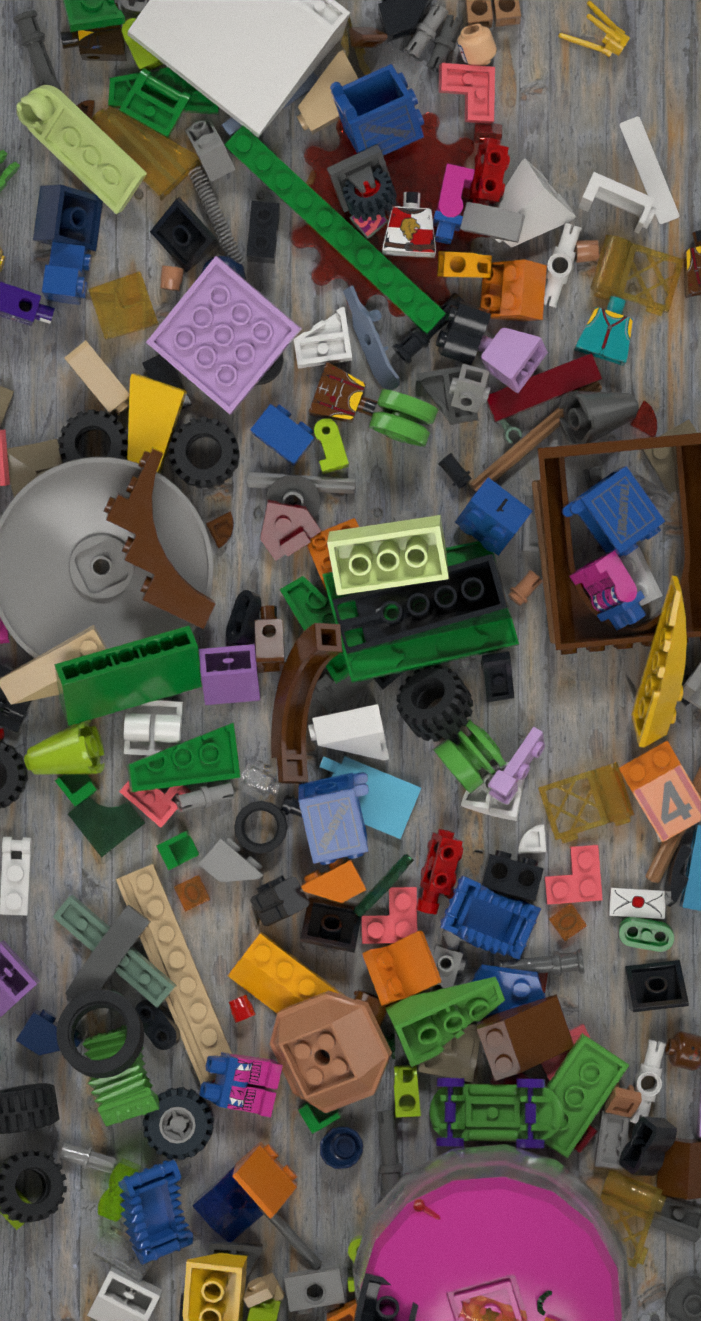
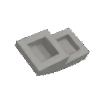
M467 202L460 229L465 232L487 235L494 239L518 243L525 215Z

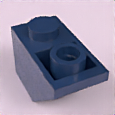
M45 1009L41 1012L35 1010L16 1041L37 1055L60 1051L56 1033L58 1023L55 1022L57 1017ZM75 1029L74 1033L76 1047L83 1041L79 1037L80 1032Z

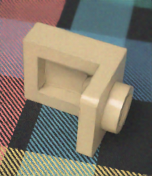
M270 1273L249 1282L243 1300L247 1307L250 1308L271 1298L279 1301L284 1298L285 1293L274 1274Z

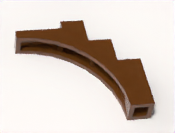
M152 447L150 453L144 451L138 463V466L142 467L138 478L132 476L126 488V491L130 493L129 496L126 497L120 493H117L115 498L110 496L103 512L107 513L106 521L135 534L134 538L128 536L122 548V552L126 553L124 560L153 574L152 578L147 576L141 586L140 591L144 593L142 600L204 629L216 605L215 601L196 590L178 573L167 558L157 536L153 520L152 494L155 474L163 452Z

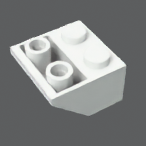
M112 1265L87 1316L97 1321H148L160 1298L162 1289Z

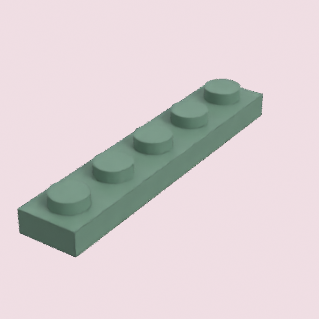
M74 895L69 896L53 916L54 919L92 952L110 929L104 921ZM134 947L130 948L115 970L116 973L157 1008L177 986Z

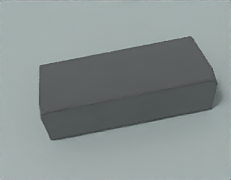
M655 1192L644 1224L686 1240L697 1242L701 1237V1208L656 1194Z

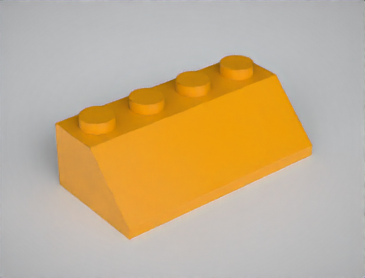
M263 932L258 934L227 975L275 1013L328 990L344 995Z

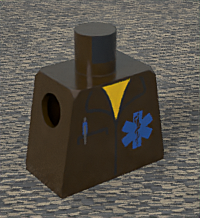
M122 24L74 32H61L63 49L79 47L82 60L127 61Z

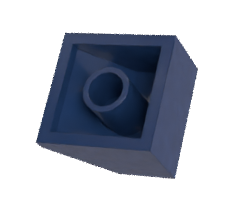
M61 184L40 186L33 241L51 246L52 242L85 246L87 251H96L103 201L95 194Z

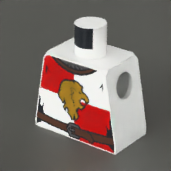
M404 192L403 207H392L382 254L435 258L436 245L432 211L429 208H420V193Z

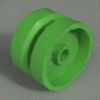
M382 389L377 404L381 409L389 413H373L369 428L393 440L425 447L430 432L420 424H434L438 409L427 402L409 395Z

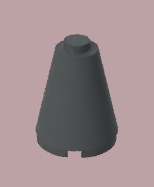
M567 392L562 396L559 404V409H563L564 417L559 418L560 425L565 437L571 444L592 443L634 420L637 416L639 405L637 400L629 393Z

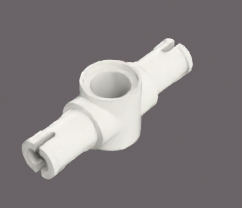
M568 223L564 224L558 247L555 246L553 255L548 260L546 279L548 280L545 286L544 304H548L551 296L549 306L557 308L563 284L567 283L568 277L573 271V262L576 255L574 249L582 230L581 227L574 226L572 234H570L572 225ZM559 257L565 258L568 262V269L561 274L557 273L553 267L554 261Z
M650 1039L648 1041L649 1044L644 1063H641L640 1069L634 1077V1091L641 1093L642 1102L632 1118H630L632 1123H637L639 1116L640 1118L649 1116L651 1103L655 1102L656 1094L660 1092L662 1087L660 1079L662 1068H660L666 1043L658 1041L657 1044L655 1040ZM645 1076H653L655 1079V1084L650 1089H643L641 1087V1080Z

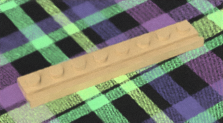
M153 863L117 878L116 882L126 906H132L151 921L140 936L149 961L177 985L165 1000L175 1024L180 1030V1036L199 1082L202 1084L203 1081L209 1082L215 1080L216 1077L215 1073L206 1071L207 1057L221 1056V1052L232 1054V1051Z

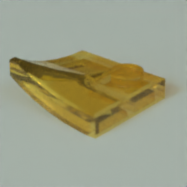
M141 271L88 289L105 340L159 325Z

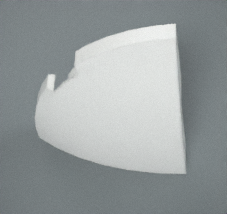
M506 762V765L502 768H500L498 765H495L492 768L495 770V772H497L498 769L504 771L509 762ZM487 774L482 778L484 783L471 794L466 790L461 802L462 807L490 816L517 821L524 779L518 780V791L508 805L489 794L491 788L488 787V784L494 775Z

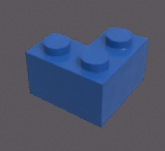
M52 242L49 265H45L42 293L47 301L80 305L81 298H86L88 282H85L84 275L85 271H90L91 255L87 254L88 251L85 246Z

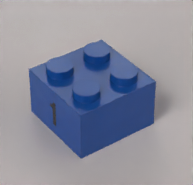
M488 477L454 523L465 534L472 535L481 542L486 550L494 552L499 556L532 513V510Z

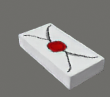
M610 887L609 916L665 919V891Z

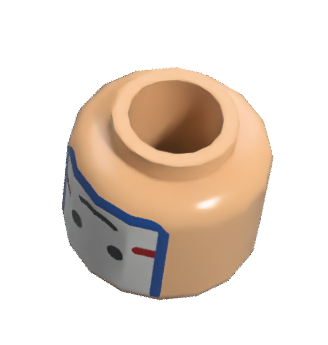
M481 24L466 26L461 31L457 40L461 56L468 65L486 66L491 62L497 51L490 29L481 26Z

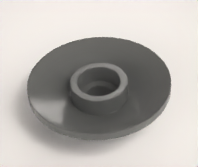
M286 475L277 479L269 487L265 497V506L267 500L294 506H305L314 519L319 512L321 504L317 487L312 481L300 475ZM290 495L297 496V501L290 503L287 501V498Z

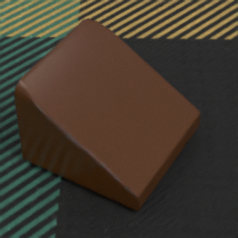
M374 27L349 28L351 47L376 48L388 39L386 33Z

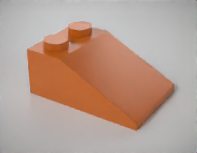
M260 1141L235 1164L232 1176L271 1219L297 1188L295 1179L298 1176L288 1165L283 1167L277 1160L279 1155L270 1144L264 1146Z

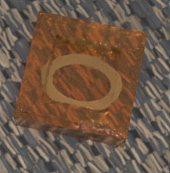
M200 875L174 886L185 912L211 900Z
M569 903L548 918L564 941H567L587 926L572 903Z

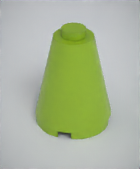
M91 720L71 725L28 748L27 754L24 756L26 768L35 775L97 774L103 772L105 763L100 764V756L105 754L97 727H90L89 723Z

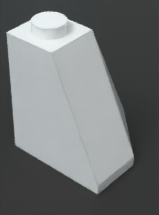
M527 159L521 161L507 183L502 198L493 206L525 215L519 242L495 240L499 243L504 241L512 248L576 218L566 200L560 194H557L545 176Z
M378 704L312 718L313 724L308 725L311 741L317 740L318 746L380 760L389 759Z

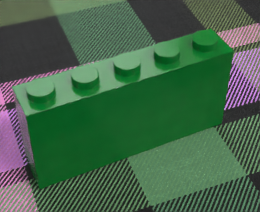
M190 626L54 664L60 704L68 726L202 687L198 645Z

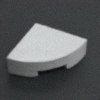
M544 824L530 828L522 836L518 846V854L546 852Z

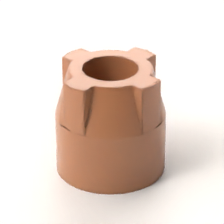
M577 240L574 252H576L575 262H590L599 259L598 240Z
M162 266L160 288L180 291L184 269Z

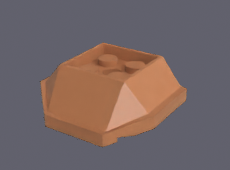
M329 990L281 1009L277 1013L270 1040V1046L277 1061L283 1065L282 1071L293 1094L324 1113L374 1095L392 1054L368 1002L358 999L354 1000ZM321 1050L327 1051L330 1058L323 1056Z

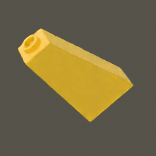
M136 373L131 374L127 460L139 463L144 451L150 453L152 447L163 452L157 472L161 473L187 394L186 390Z

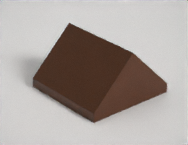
M675 1139L671 1148L665 1152L663 1165L657 1173L656 1194L686 1200L701 1198V1139Z

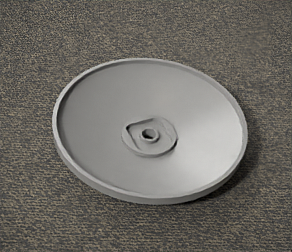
M88 457L62 463L41 473L17 493L1 516L0 618L15 641L34 658L92 625L96 627L108 649L185 626H190L192 633L195 631L196 625L142 600L144 593L140 591L145 578L147 576L152 578L153 574L125 561L124 556L126 553L122 552L128 536L134 538L135 534L106 521L107 513L103 512L108 499L110 496L115 498L117 493L126 497L129 496L130 493L126 491V488L132 476L138 478L142 467L138 466V463L114 457ZM156 472L152 507L158 539L167 558L178 573L196 590L210 597L213 581V557L203 521L188 497L169 479ZM98 559H105L110 565L109 570L104 574L97 573L93 568L94 562Z

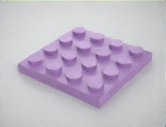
M215 256L146 343L227 413L232 414L302 328L218 256Z

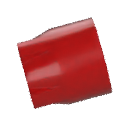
M247 995L228 1002L235 1023L256 1015Z

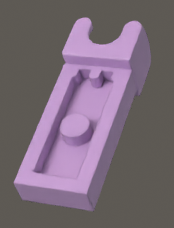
M533 727L504 771L497 770L488 784V787L491 788L489 794L504 804L508 805L518 791V780H523L530 770L529 764L534 757L538 758L545 748L542 731Z

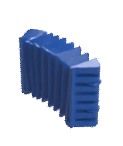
M462 875L458 879L457 888L453 891V897L449 900L450 904L445 910V916L441 919L440 928L452 932V934L476 948L490 951L493 954L498 952L503 956L507 954L520 960L524 948L527 947L526 944L533 927L537 923L536 920L541 908L521 899H509L495 894L479 882Z
M174 1159L163 1161L162 1164H155L150 1169L145 1168L143 1172H135L130 1177L125 1176L122 1181L118 1182L119 1187L125 1191L120 1194L125 1200L120 1204L125 1209L121 1213L126 1219L123 1224L129 1228L125 1232L131 1237L129 1241L134 1244L132 1249L142 1265L153 1260L157 1261L160 1257L180 1251L182 1248L193 1244V1233L187 1228L189 1224L184 1221L186 1218L181 1214L184 1211L179 1207L182 1202L177 1199L181 1196L178 1192L181 1187L176 1183L181 1179V1174Z

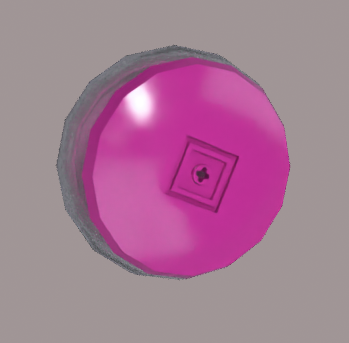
M507 1144L454 1148L405 1172L369 1215L352 1267L356 1307L365 1273L383 1277L391 1285L380 1286L377 1301L383 1296H391L398 1301L399 1312L396 1321H408L413 1302L418 1305L415 1321H544L546 1317L557 1321H626L632 1301L627 1246L599 1194L557 1160ZM549 1290L552 1291V1295L546 1297L547 1299L542 1303L543 1310L545 1311L543 1316L537 1310V1301L544 1292ZM384 1305L380 1308V1311L385 1315L394 1314V1309L391 1305Z

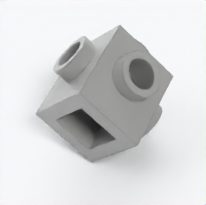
M462 364L459 378L453 377L449 394L454 395L451 406L464 411L478 413L480 403L486 404L489 396L490 387H486L489 371Z

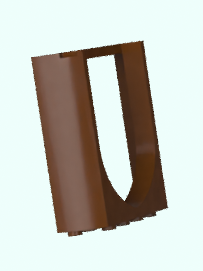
M701 433L538 448L556 650H560L561 655L576 654L577 648H586L589 652L605 651V646L613 645L616 649L633 648V643L641 642V645H644V647H651L663 608L662 606L650 619L634 628L625 626L616 631L609 619L600 621L597 616L600 612L593 607L581 584L575 585L569 577L576 572L570 517H565L562 514V509L569 504L564 458L569 456L664 447L673 448L681 540V564L678 580L685 609L687 643H689V638L700 637L701 641Z

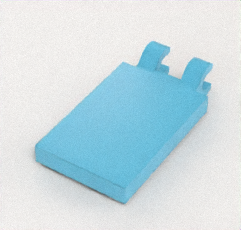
M323 756L319 767L333 772L332 777L352 772L353 774L365 772L368 775V781L365 784L368 785L369 792L367 795L359 797L365 825L401 839L421 787L344 756L342 763Z

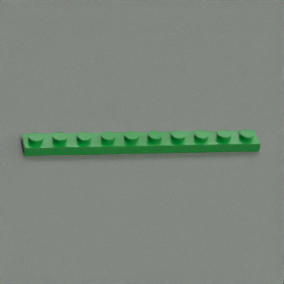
M242 125L224 146L426 335L446 315L436 303L245 126Z

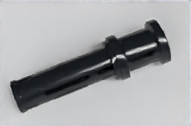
M454 292L440 308L447 314L449 306L451 304L455 305L457 299L464 300ZM446 315L427 335L419 327H412L409 330L410 334L399 344L395 343L392 346L393 350L405 363L410 364L412 362L411 358L422 348H427L430 343L429 340L448 323L445 320Z

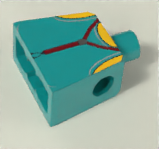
M610 296L606 310L596 307L575 345L574 351L586 355L592 353L595 358L624 366L628 358L633 322L632 318L622 315L626 300Z

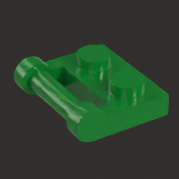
M143 68L119 111L168 139L184 110L188 107L192 95L185 91L182 93L151 76L152 72ZM147 85L177 102L173 109L143 92L142 89Z

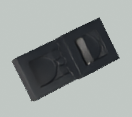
M160 354L142 362L150 379L185 390L175 367ZM186 394L182 409L192 405L188 394Z
M681 844L676 849L666 875L664 896L665 905L669 907L677 902L689 878L680 874L684 863L692 851L691 848L684 844Z

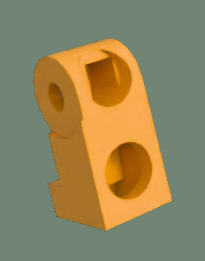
M439 251L437 276L491 278L492 255Z

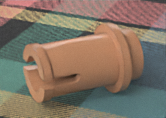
M529 570L515 588H510L511 592L508 596L519 606L522 603L526 604L529 595L543 581L536 573Z

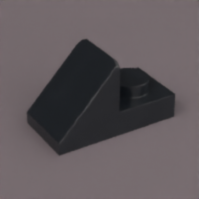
M509 651L481 655V667L487 702L515 698Z

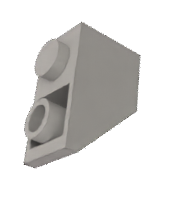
M210 118L197 121L191 127L185 129L210 182L235 170L229 154Z
M220 838L199 863L201 867L219 882L260 879L264 874L260 871L263 866L252 856L246 859L239 853L241 847L231 838H228L226 841Z

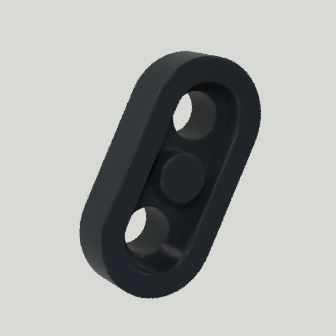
M244 590L237 596L226 627V639L228 642L240 646L245 645L251 639L255 620H257L261 608V597L257 593Z
M147 999L139 1002L135 1010L142 1020L145 1034L153 1045L160 1050H168L175 1047L180 1040V1030L162 1004L157 1008ZM145 1009H148L151 1013L149 1019L144 1015ZM162 1031L167 1035L166 1041H163L160 1037Z

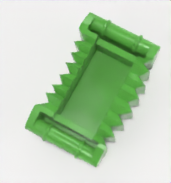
M122 1025L116 1028V1030L108 1031V1033H98V1035L92 1038H86L83 1046L88 1051L83 1055L92 1060H104L112 1057L125 1043L127 1026ZM141 1052L136 1061L127 1070L109 1078L90 1077L91 1080L88 1084L94 1089L91 1093L97 1098L95 1102L99 1105L98 1112L106 1127L160 1109L158 1095L151 1090L153 1085L149 1082L150 1079L146 1076L147 1071L143 1068L146 1063L142 1060L144 1055Z

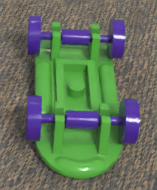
M437 1078V1087L442 1088L433 1096L429 1109L430 1122L433 1129L443 1137L436 1138V1146L464 1147V1141L516 1142V1148H545V1140L558 1132L564 1116L563 1105L559 1097L552 1090L545 1087V1079H517V1085L465 1084V1078Z

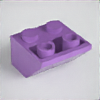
M255 644L199 649L205 705L260 701Z
M4 940L0 942V1018L41 982Z

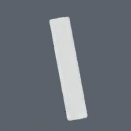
M637 116L620 123L621 131L647 195L655 198L652 207L657 208L655 215L659 224L679 218L678 210L640 117Z

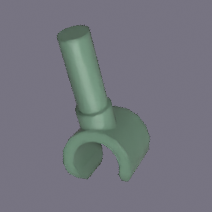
M506 419L499 421L504 429V439L507 442L513 443L508 436L511 430H515L517 435L522 438L519 428L512 427Z

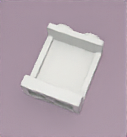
M593 172L578 207L588 212L594 198H598L639 217L634 232L638 234L642 227L648 228L657 209L652 207L655 198L596 172Z

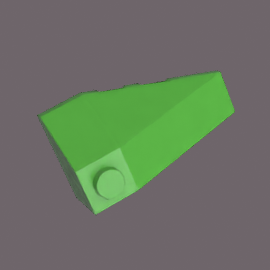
M496 977L413 995L385 1009L411 1067L440 1054L444 1050L443 1046L454 1037L457 1039L464 1034L463 1030L474 1021L482 1020L504 1002L505 998Z

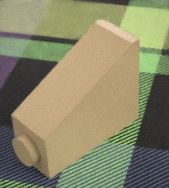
M343 50L337 53L298 106L301 114L296 117L303 130L310 129L312 135L340 120L331 94V84L339 82L341 86H344L358 79Z
M86 340L64 357L110 415L115 413L120 415L129 408L128 391Z

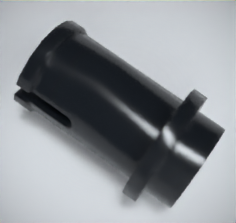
M452 453L448 454L438 463L454 482L452 484L454 487L457 486L461 489L472 480L469 475L471 472L469 470L466 472Z
M286 794L281 810L285 811V815L290 813L302 818L298 798H295V794L291 796Z

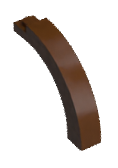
M314 623L308 627L295 642L283 667L277 686L271 727V757L277 759L279 783L302 784L308 782L306 728L310 702L316 683L325 666L333 657L342 652L340 624Z

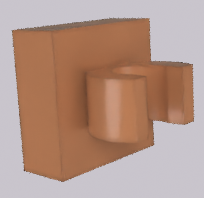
M618 1082L605 1102V1112L632 1118L642 1102L641 1093L634 1091L632 1085H629L627 1089L619 1088Z

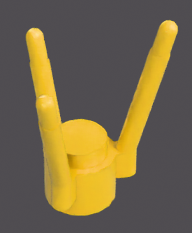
M588 1L587 5L605 24L591 14H587L586 17L606 33L602 40V43L606 46L604 47L564 33H559L558 35L561 39L602 52L608 57L612 53L619 56L630 39L624 30L612 22L591 1Z

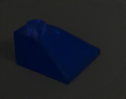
M235 1166L197 1197L192 1205L207 1224L227 1242L234 1241L264 1215L259 1210L257 1203L233 1178Z

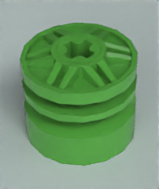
M468 719L469 722L466 728L471 733L468 737L460 731L457 734L461 741L458 745L447 739L437 745L433 751L468 793L471 794L484 783L478 772L481 768L494 775L496 772L489 762L493 759L500 768L505 766L506 762L501 755L500 748L486 731Z

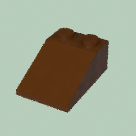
M557 994L484 1017L482 1020L477 1021V1031L495 1081L524 1072L572 1049L574 1046Z

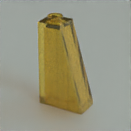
M111 106L106 110H99L92 118V121L147 173L142 182L160 201L169 195L188 176L190 170L201 164L199 157L195 153Z

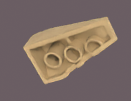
M92 625L1 677L0 687L11 705L59 695L54 664L108 648L96 627Z

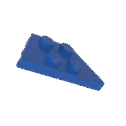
M482 964L471 981L496 977L505 998L504 1002L485 1017L546 998L537 972Z

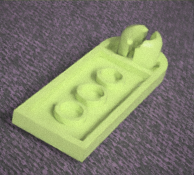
M42 85L21 98V102L17 104V116L21 123L115 214L122 212L147 173L56 87Z

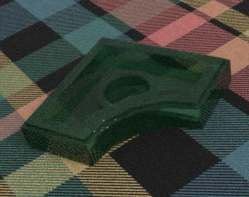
M88 797L68 813L69 817L101 858L145 824V821L129 801L120 806L107 807L98 804L91 797Z
M404 854L354 908V912L361 918L393 886L414 860L408 854Z

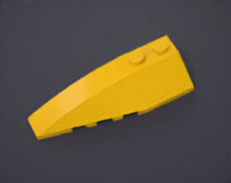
M677 576L671 577L631 713L639 747H646L668 734L670 724H674L676 720L675 707L677 701L680 702L683 696L682 681L686 662L687 635L682 591Z
M216 1253L187 1259L183 1321H242L247 1256Z

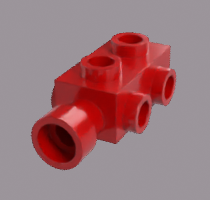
M484 138L483 144H479L478 152L474 159L475 171L470 186L469 199L473 200V203L489 206L491 203H498L504 194L505 183L503 178L504 172L509 167L510 156L508 155L509 147L500 145V140ZM482 155H484L483 164L481 162ZM479 182V187L477 191L476 184Z
M438 829V833L433 832L432 838L428 842V854L425 866L421 870L420 886L424 889L422 897L418 898L416 910L437 915L440 905L438 902L439 894L450 895L451 888L456 883L455 871L457 863L463 855V841L455 838V833L452 831ZM439 843L437 851H434L435 844ZM432 870L431 877L428 878L427 873Z

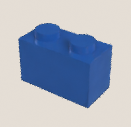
M270 404L250 429V432L295 467L315 441L311 435L313 430L302 421L299 424L289 418L292 414L278 404L275 408Z

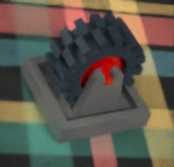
M378 144L327 168L344 213L349 211L358 220L362 217L363 221H368V217H371L373 221L377 220L376 215L380 214L381 218L386 216L385 210L391 212L393 209L391 205L396 204L395 198H397V194Z

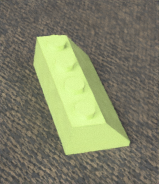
M441 515L329 532L327 545L337 595L449 579Z

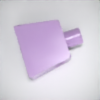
M508 328L500 329L493 339L483 335L478 351L483 353L481 360L486 370L516 393L520 392L548 353L540 337Z

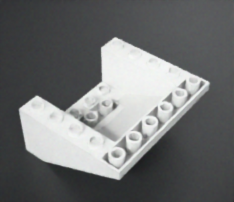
M149 0L128 30L127 35L259 138L342 38L350 12L335 0Z

